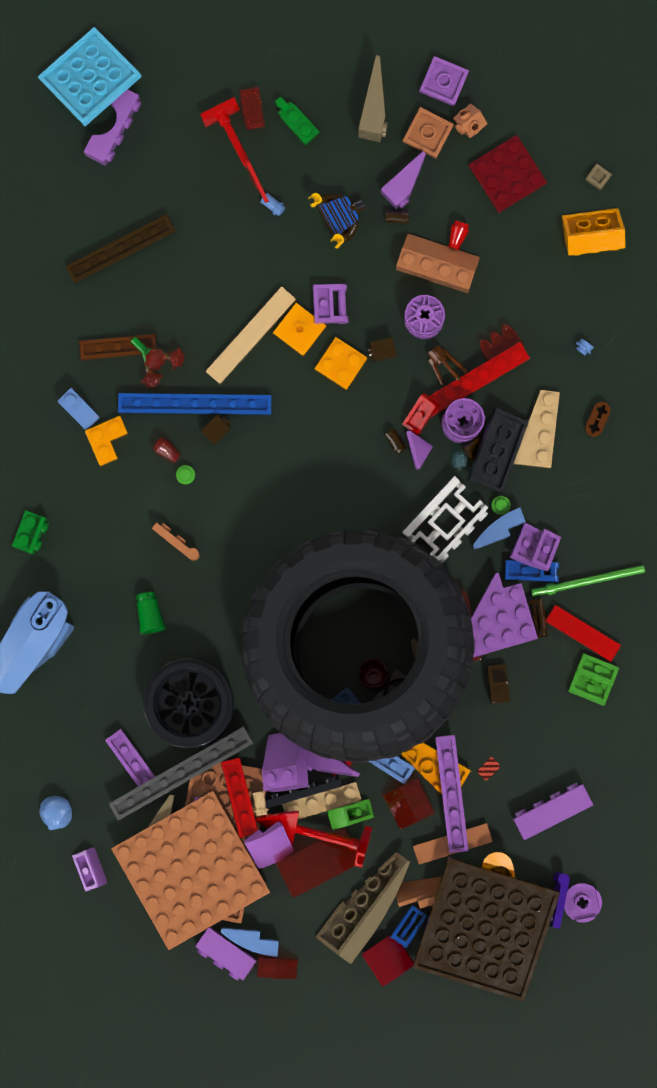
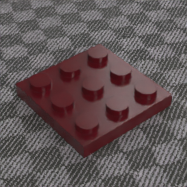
M517 135L468 165L498 214L547 184V181Z

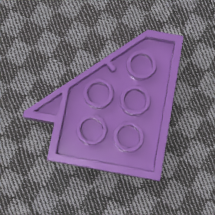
M499 573L494 574L471 617L475 642L473 657L538 639L522 584L503 588Z

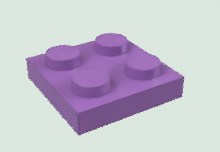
M434 56L419 92L455 106L469 70Z

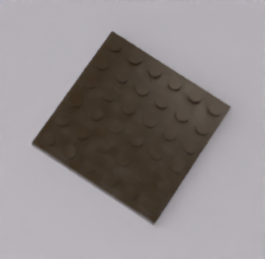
M448 857L412 967L524 1002L560 891Z

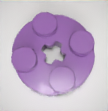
M586 883L572 885L567 891L564 906L566 914L578 922L593 920L599 914L602 907L600 893L593 886ZM581 897H583L584 900L588 901V903L585 904V908H581L580 905H577V902L580 901Z

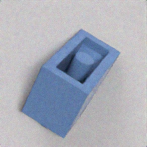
M72 388L57 401L85 430H88L100 418Z

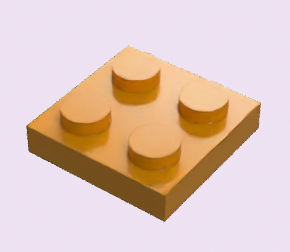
M335 337L315 367V370L347 390L368 358Z

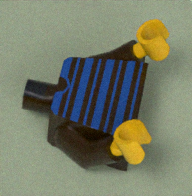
M314 193L308 197V199L312 198L315 201L311 204V207L320 204L318 211L333 236L330 241L338 242L335 248H339L342 243L354 237L360 222L357 213L366 209L361 199L351 204L347 196L343 197L340 194L319 195Z

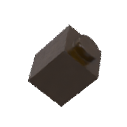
M393 337L370 342V348H367L369 359H373L374 364L397 358Z
M216 415L201 432L216 446L231 431L229 428L231 423L224 416L220 418Z

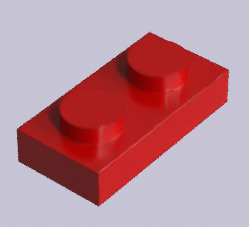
M423 393L402 425L414 434L419 435L439 404Z

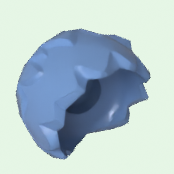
M50 796L42 801L39 813L49 830L64 828L72 820V808L68 800L60 796Z

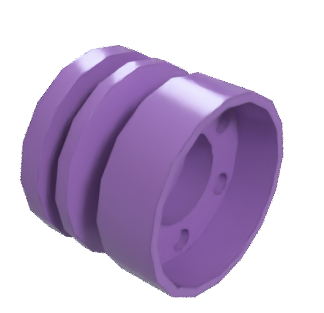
M419 295L413 298L408 303L404 315L406 329L412 336L419 339H430L436 336L441 331L445 319V311L441 302L430 295ZM421 312L424 314L429 313L428 319H421Z
M462 398L455 400L449 405L442 417L441 425L443 432L453 442H470L473 438L477 437L484 426L485 415L481 406L472 399ZM461 419H464L465 424L463 426H460L459 421Z

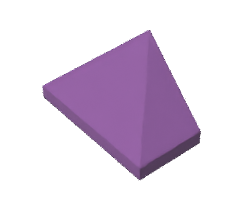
M407 431L406 436L416 470H420L433 446L413 432Z

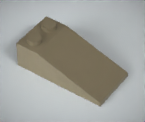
M376 55L359 125L358 138L381 143L382 137H386L388 122H385L380 56Z

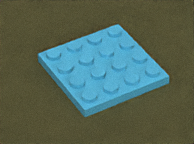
M95 27L38 76L40 81L84 126L89 124L142 77Z

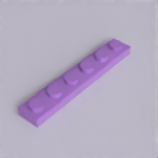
M455 735L436 737L449 853L468 851Z

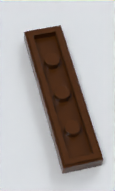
M155 334L79 341L81 361L142 355L131 343L134 337H137L147 348L157 351Z

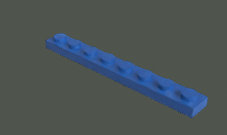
M118 393V413L271 415L272 396Z

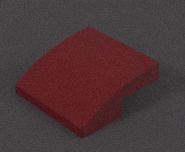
M391 934L361 953L382 987L413 966V961L403 945L390 938Z

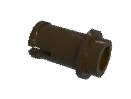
M405 210L403 212L386 211V223L409 224V212H405Z
M395 429L385 434V438H387L394 449L393 452H396L397 455L407 449L406 443L402 442Z

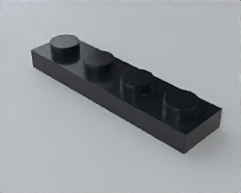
M334 776L324 779V784L310 783L309 787H306L307 789L300 791L299 789L287 790L288 794L280 796V792L269 795V800H266L267 808L342 787L341 780H336Z

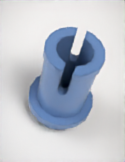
M267 193L266 196L269 202L265 203L262 198L260 203L269 208L273 215L280 216L285 210L284 203H279Z

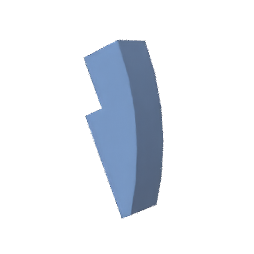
M521 508L505 514L492 523L472 546L473 550L510 537L508 529L526 522Z
M221 928L223 935L243 948L262 955L278 956L279 940L260 938L261 930Z

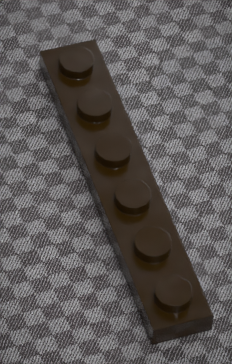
M166 214L67 265L66 268L74 284L172 235L176 231Z

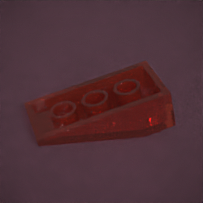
M346 828L333 833L334 835L351 839ZM319 840L276 862V865L294 898L354 867L356 850L336 843Z

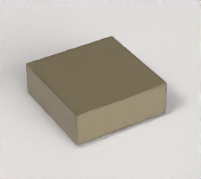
M596 163L585 180L601 191L612 174Z

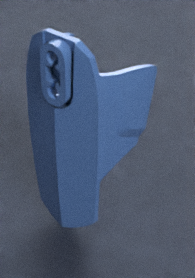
M39 591L24 601L0 643V693H16L33 671L55 656L74 630V626L66 622L68 610L65 602L49 591ZM48 602L53 603V608L48 607ZM42 616L43 623L39 624L37 618Z

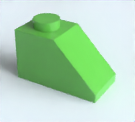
M369 799L327 811L332 830L374 818Z

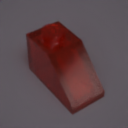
M260 955L257 977L296 979L298 959Z

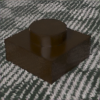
M479 437L473 438L462 447V450L472 464L481 443Z

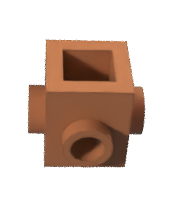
M469 104L453 117L457 123L455 127L461 135H467L469 138L476 135L488 124L481 111L472 104Z

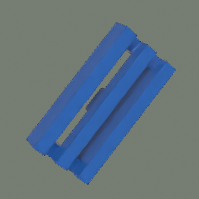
M411 905L390 938L407 948L428 915L414 905ZM412 911H415L416 913L399 937L396 936ZM419 915L422 916L408 939L403 941L402 939Z

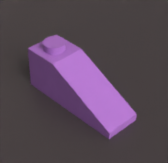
M424 151L381 188V194L395 209L399 206L403 208L410 201L408 198L411 196L425 160L426 154Z
M306 750L307 769L310 771L315 769L319 772L358 777L360 775L358 771L344 761L323 758Z

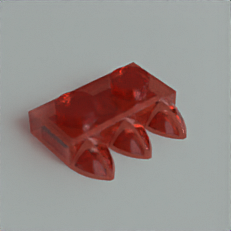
M502 325L504 337L496 332L491 333L493 345L486 340H481V350L488 361L521 342L523 347L525 346L510 326Z

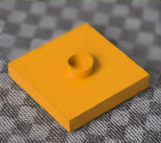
M295 303L273 334L304 356L326 328V325L314 324V316Z

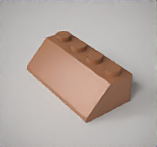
M408 234L402 247L396 270L468 293L480 257Z

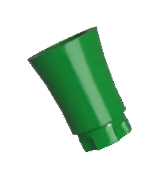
M145 592L137 595L138 603L136 604L139 615L140 634H151L165 630L166 627L161 617L155 592Z

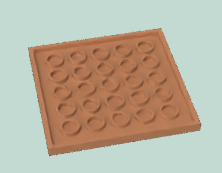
M214 791L209 792L111 848L168 950L270 893L269 888Z

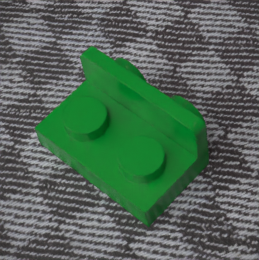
M25 510L12 547L31 554H35V551L38 552L42 544L40 540L41 535L46 533L49 523H47L48 519Z

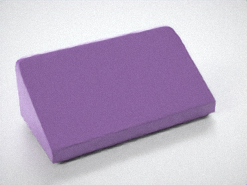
M94 847L72 855L85 892L107 884V879Z

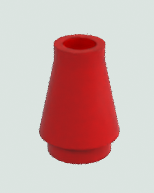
M455 221L451 225L448 247L459 250L470 231L468 230L469 225L459 221Z

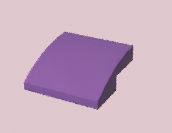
M524 523L510 558L528 566L548 571L561 537L546 529L541 531Z
M276 822L264 833L257 830L244 841L257 869L272 865L294 852L285 829L280 822Z

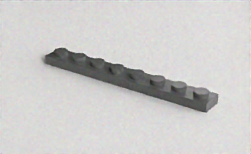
M242 727L114 800L109 805L119 821L252 745L253 742L246 729Z

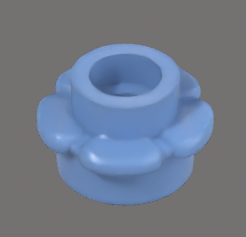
M582 338L579 342H576L578 345L576 349L583 355L591 354L593 346Z

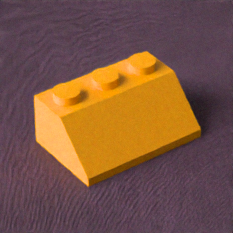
M618 208L562 215L568 255L598 253L600 251L625 248V228Z

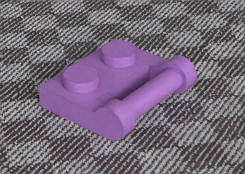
M346 284L313 285L314 324L349 323V318L346 316ZM333 292H338L339 316H334Z

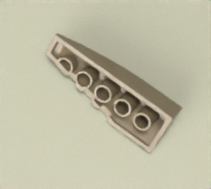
M397 852L392 855L378 869L379 872L375 876H370L365 881L366 884L359 891L356 889L346 903L342 902L337 907L316 938L341 958L352 964L385 917L401 886L410 862Z

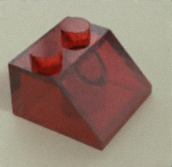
M418 778L383 795L400 830L435 813Z

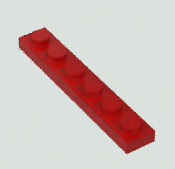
M521 342L460 377V381L455 380L430 395L429 397L439 404L431 417L447 409L455 400L467 397L529 360L530 357Z

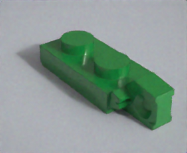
M281 97L275 101V105L280 109L278 114L281 120L305 146L320 133L291 101L287 104Z

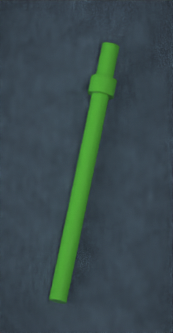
M644 565L558 584L549 583L545 584L546 586L531 589L532 597L543 594L552 595L556 594L557 591L645 573Z

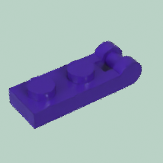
M556 872L553 875L554 889L560 891V895L549 926L560 929L569 886V876Z

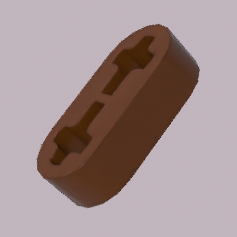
M599 402L594 406L585 426V432L588 436L597 437L603 431L611 411L607 403ZM604 406V411L607 413L602 414L599 419L597 418L599 411L596 409ZM596 420L598 421L597 428L599 431L591 433L589 425L592 426Z

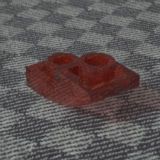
M259 88L241 90L240 96L246 130L264 127V112L261 106Z

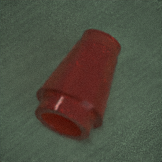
M160 437L152 447L155 454L173 463L181 455L166 438Z

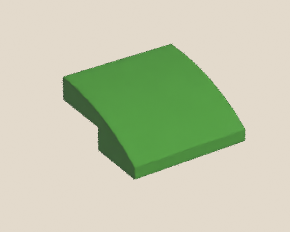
M583 653L568 692L604 706L619 667Z

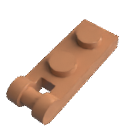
M156 523L152 529L190 560L196 561L199 559L200 554L195 548L189 549L184 545L186 541L179 535L174 537L170 534L171 529L164 523L161 525Z

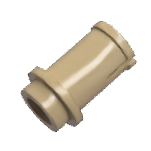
M265 791L252 793L255 811L253 812L256 813V816L267 815V811H269L266 808Z

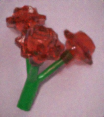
M137 337L131 340V343L143 355L146 376L141 380V383H145L147 387H154L160 384L159 379L163 375L154 373L153 369L159 370L165 364L164 358L170 360L172 369H175L176 366L181 367L184 362L185 355L179 347L173 353H163L161 349L153 350L147 348Z

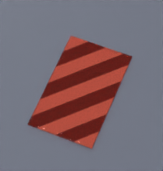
M491 757L477 772L487 781L501 765Z

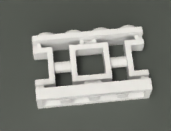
M455 476L402 532L412 542L421 537L433 549L430 555L438 559L441 564L448 558L447 552L451 548L455 550L461 544L460 538L464 534L468 536L475 529L473 524L477 520L481 522L488 515L486 512L488 507L481 500L473 507L460 495L465 486ZM457 487L458 490L454 493V496L460 501L453 509L445 503L440 508L441 502ZM467 507L474 513L479 508L480 512L463 529L461 526L466 520L459 515L461 511ZM445 509L459 521L448 535L434 523ZM431 515L432 518L428 521V524L434 530L430 535L426 537L419 531L414 536L413 532ZM439 535L446 541L453 536V541L436 557L435 554L439 548L433 543Z

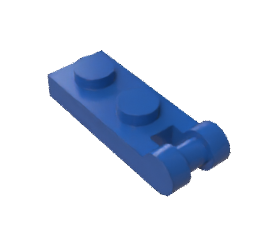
M506 560L505 580L559 582V576H557L559 563L552 562L549 575H544V570L518 561Z

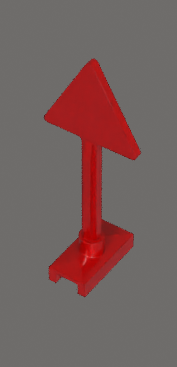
M233 97L201 113L200 115L205 127L219 122L220 126L224 127L242 164L248 170L252 182L264 202H269L250 160L230 124L229 116L240 111L235 98Z
M299 811L257 816L256 821L267 829L276 822H280L291 845H293L295 833L356 850L354 866L362 868L372 827L365 826L360 839H349L298 825Z

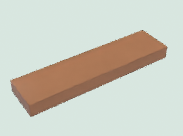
M487 823L466 829L468 849L492 842ZM447 835L413 846L418 864L455 854L449 853Z

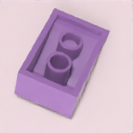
M282 733L268 735L262 768L263 789L270 792H281L309 787L306 750L291 742Z

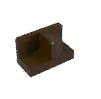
M506 664L487 665L491 704L510 702Z

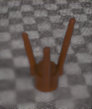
M440 345L428 353L430 357L428 362L433 367L441 386H444V382L436 363L438 366L443 363L457 381H460V378L447 363V358L465 373H469L460 362L452 357L445 348L442 349Z

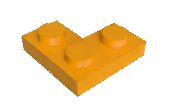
M121 416L85 430L100 466L118 459L111 441L128 434Z

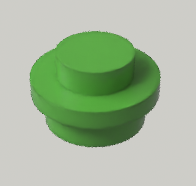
M188 465L181 466L176 472V478L181 484H190L195 479V471Z
M498 496L492 501L491 507L495 514L505 515L509 512L511 504L508 498Z

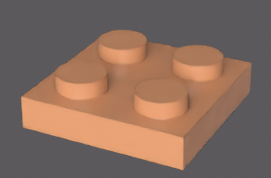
M420 107L403 142L437 159L454 124Z

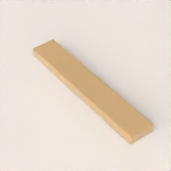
M281 287L206 370V373L221 384L296 299Z

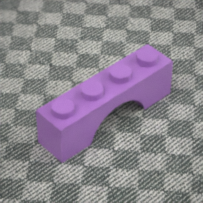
M128 89L111 103V106L117 113L114 127L103 135H92L84 150L85 156L105 166L113 160L116 145L119 146L121 144L125 128L128 129L130 127L133 113L137 112L141 106L139 95Z

